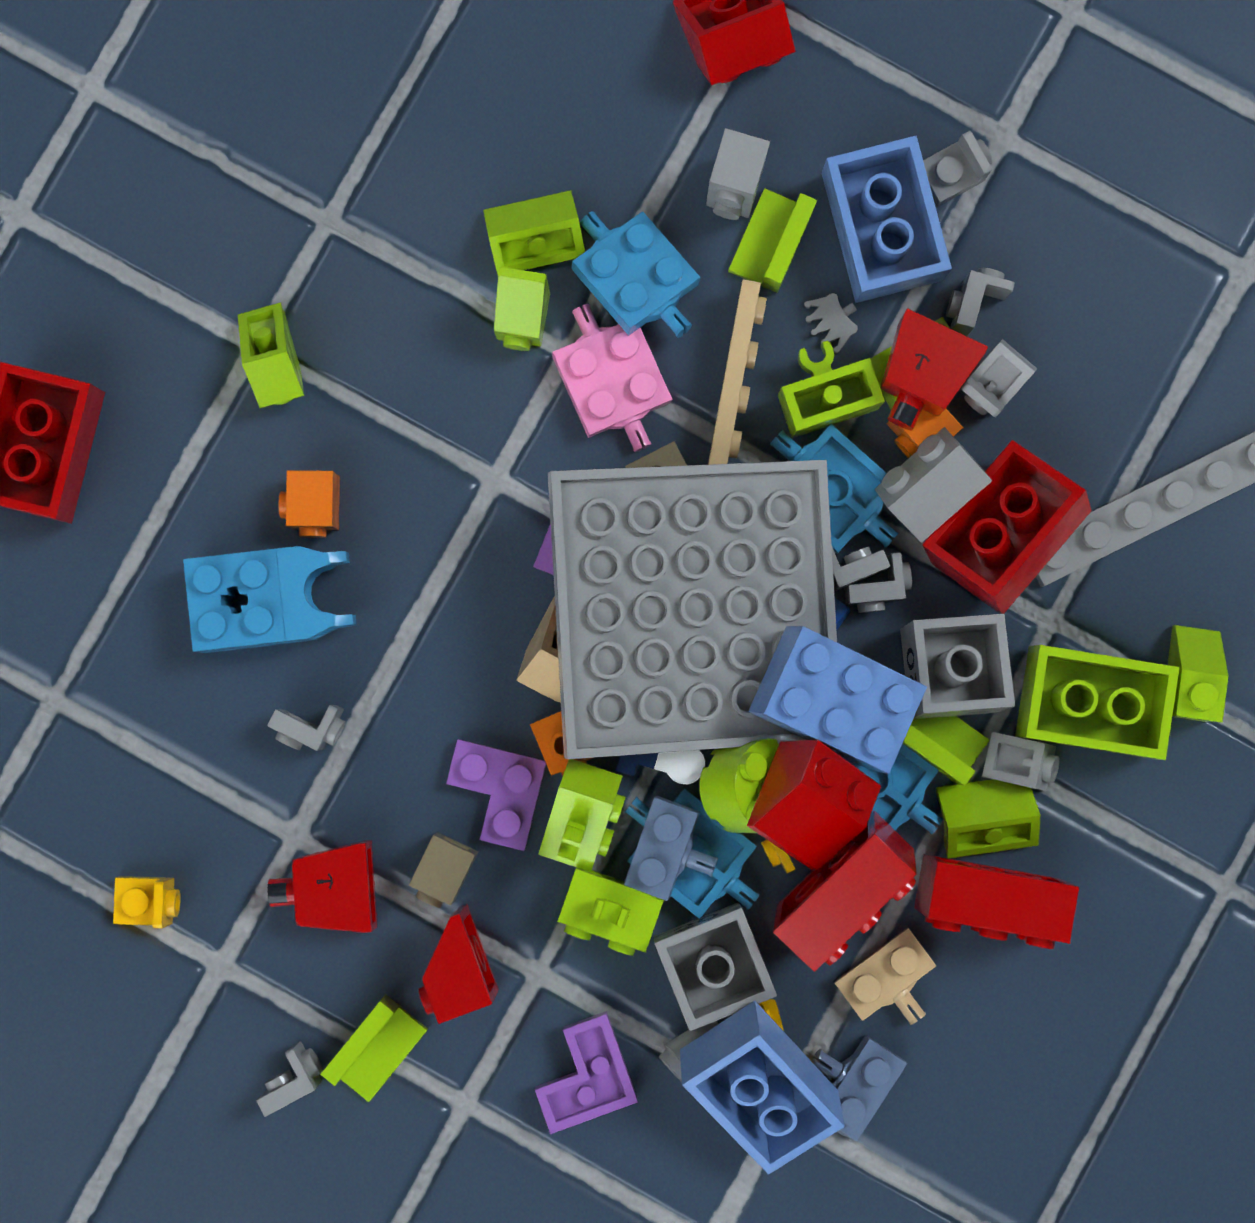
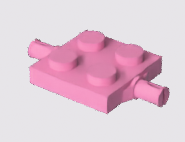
M590 304L582 305V309L577 307L572 311V314H574L583 335L575 343L553 351L552 358L584 430L589 438L608 429L624 428L634 449L633 451L638 452L642 447L645 449L652 445V443L649 441L641 420L649 412L671 403L673 399L643 332L639 328L628 336L619 324L613 327L599 328L591 311Z

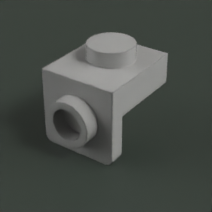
M979 268L977 272L971 270L964 278L961 290H953L946 311V317L953 318L950 329L967 336L975 328L983 295L1005 300L1013 292L1015 282L1004 279L1005 274L998 270L990 268Z
M1002 339L962 385L961 389L966 393L964 399L978 413L985 415L988 412L996 418L1004 406L1035 373L1037 368Z
M901 552L891 553L886 556L891 566L887 569L888 581L844 587L845 605H857L858 613L885 611V602L905 599V590L912 588V575L909 562L902 563Z
M329 705L319 726L284 709H275L267 726L278 731L275 739L289 747L300 750L304 744L316 751L324 750L327 743L334 746L343 731L345 721L340 719L344 709L337 705Z

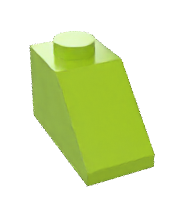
M506 267L499 268L494 333L497 340L504 341V347L519 351H530L531 345L542 346L550 298L546 274Z
M282 303L238 314L242 366L259 407L263 408L273 404L282 405L292 401L294 398L304 396L301 369Z
M1173 625L1167 665L1180 668L1172 717L1203 722H1223L1228 670L1221 632Z

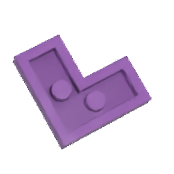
M457 739L446 784L491 795L480 836L481 841L525 851L546 768L545 760Z
M607 1011L564 1026L563 1032L577 1071L535 1087V1092L550 1134L638 1103V1097Z

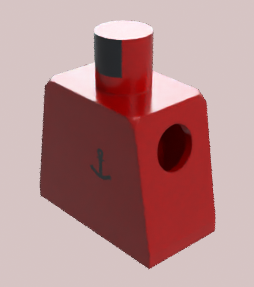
M907 308L897 326L880 387L883 391L897 397L887 419L901 428L913 430L922 410L940 416L984 356L988 346Z
M364 840L298 857L292 860L293 877L268 880L267 893L270 907L295 905L297 926L362 933L372 932L377 928L372 840Z

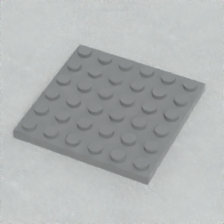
M827 460L548 472L564 758L580 759L741 747L746 743L759 739H777L778 744L780 741L806 740L748 711L786 626H804L837 642Z

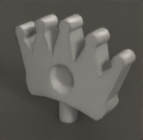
M835 293L804 303L806 309L810 307L817 308L810 316L806 317L807 323L822 320L815 329L811 330V336L814 337L817 334L829 331L825 339H822L821 344L827 340L833 342L839 339L838 346L834 348V353L838 354L849 338L855 335L858 330V326L847 317L857 310L856 307L851 303L842 309L838 296Z

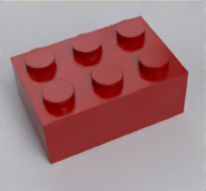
M0 362V507L72 524L106 392L91 383Z
M1013 440L985 471L992 479V482L934 531L922 544L932 565L999 614H1004L1092 511L1087 492L1084 488Z
M873 811L866 828L822 867L818 870H812L777 904L773 933L814 972L824 962L829 966L834 964L847 950L848 944L846 941L858 930L862 934L870 930L882 915L880 909L890 899L893 898L895 901H899L913 888L916 883L914 877L917 875L914 848L877 812Z
M923 854L914 908L925 916V922L932 923V927L937 929L960 932L961 925L971 926L970 930L979 932L980 936L1007 941L1008 933L1016 934V938L1025 940V943L1028 945L1054 949L1055 941L1070 944L1079 886L1055 877Z

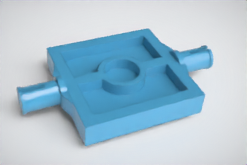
M594 211L589 212L588 216L585 215L580 221V226L587 231L595 243L590 249L572 261L571 269L628 336L644 324L661 318L676 334L677 338L683 336V333L686 334L692 327V324L677 309L676 305L684 295L699 285L700 276L643 211L621 227L613 228L612 230L605 226Z
M832 424L827 427L816 441L803 448L791 439L784 430L770 443L789 461L827 460L831 545L836 554L853 536L863 532L865 529L881 542L885 548L899 534L878 516L884 502L875 491V488L882 483L887 473Z
M903 743L889 774L869 770L844 758L881 785L872 812H877L895 831L898 826L911 818L932 835L938 828L924 819V816L935 824L941 825L943 818L922 804L925 790L939 770Z
M683 788L673 802L700 811L693 831L692 849L715 858L717 857L718 861L712 877L686 867L677 877L671 897L699 919L715 900L726 893L743 905L746 910L750 909L753 905L752 902L739 892L742 891L754 902L760 894L753 891L738 877L740 876L742 865L757 846L742 833H730L722 829L725 827L717 820H711L707 815L702 802ZM636 797L631 804L643 812L645 816L641 815L630 805L625 810V813L644 827L650 808ZM636 849L627 859V862H629L630 864L632 862Z

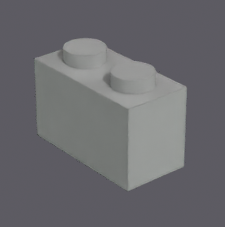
M725 128L709 181L706 206L714 208V214L730 220H738L740 216L749 218L764 169L770 141Z
M944 427L936 435L927 437L919 445L917 452L901 466L891 469L884 476L882 483L875 488V491L886 507L922 543L992 482V479Z

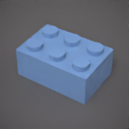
M917 136L827 158L821 174L855 303L943 281L952 270Z
M786 626L748 712L806 740H819L838 755L869 770L889 774L927 686L804 626Z
M756 1001L751 1002L680 1049L683 1087L768 1175L845 1127L839 1091Z

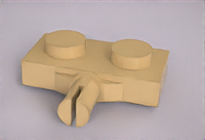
M906 928L834 981V983L862 1021L881 1007L895 1003L909 1024L913 1025L918 1020L907 1005L911 1006L920 1019L926 1015V1012L923 1011L910 991L917 980L935 968L936 964L910 929Z

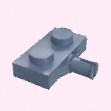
M655 796L624 885L668 901L677 877L686 867L712 877L718 858L692 849L693 831L700 811Z
M865 1035L855 1052L842 1063L821 1049L815 1053L819 1060L814 1057L811 1059V1062L831 1079L830 1082L839 1091L845 1127L840 1129V1131L855 1141H858L908 1064L904 1059Z

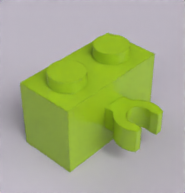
M828 340L821 344L824 360L819 363H814L808 358L805 348L799 350L798 363L805 372L811 374V377L781 387L777 395L792 438L828 427L830 424L834 425L876 411L882 406L885 400L870 358L832 370L831 364L834 359V349Z
M569 759L538 855L591 872L597 854L604 857L607 855L614 830L606 828L608 821L617 824L626 798L617 794L623 776Z
M576 867L557 922L566 925L564 932L569 935L590 941L593 934L610 940L608 943L610 949L634 956L635 950L646 953L664 900L625 886V881L594 870L589 872Z

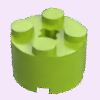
M759 739L746 743L741 747L714 749L710 754L714 756L709 767H703L700 776L702 805L711 820H717L725 827L722 829L727 832L757 833L749 828L747 823L779 746L777 739Z

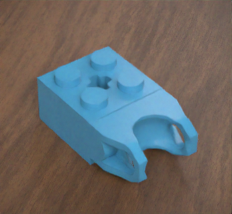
M301 546L183 559L193 652L210 653L317 640L337 628L357 626L356 615H336L323 612L314 604L311 595L312 585L320 574L332 570L338 565L350 563L349 553L346 551L323 553ZM237 592L248 596V604L241 605L242 612L238 613L237 608L232 607V599Z

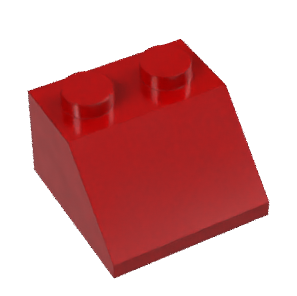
M782 0L672 1L696 63L711 86L717 83L734 81L744 72L759 66L774 65L782 57L796 52L785 4Z
M819 740L780 741L747 826L811 870H818L866 828L881 785Z
M468 904L458 907L451 915L422 977L424 986L418 989L427 1015L434 1013L438 1024L493 1004L499 991Z

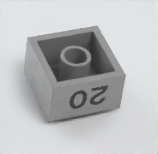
M1004 614L913 620L900 629L905 676L927 686L913 719L999 713L1015 707Z
M739 902L654 936V944L689 1031L732 1015L753 1001L759 1004L777 996Z

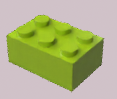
M1045 645L1029 646L1015 737L1166 760L1180 667Z

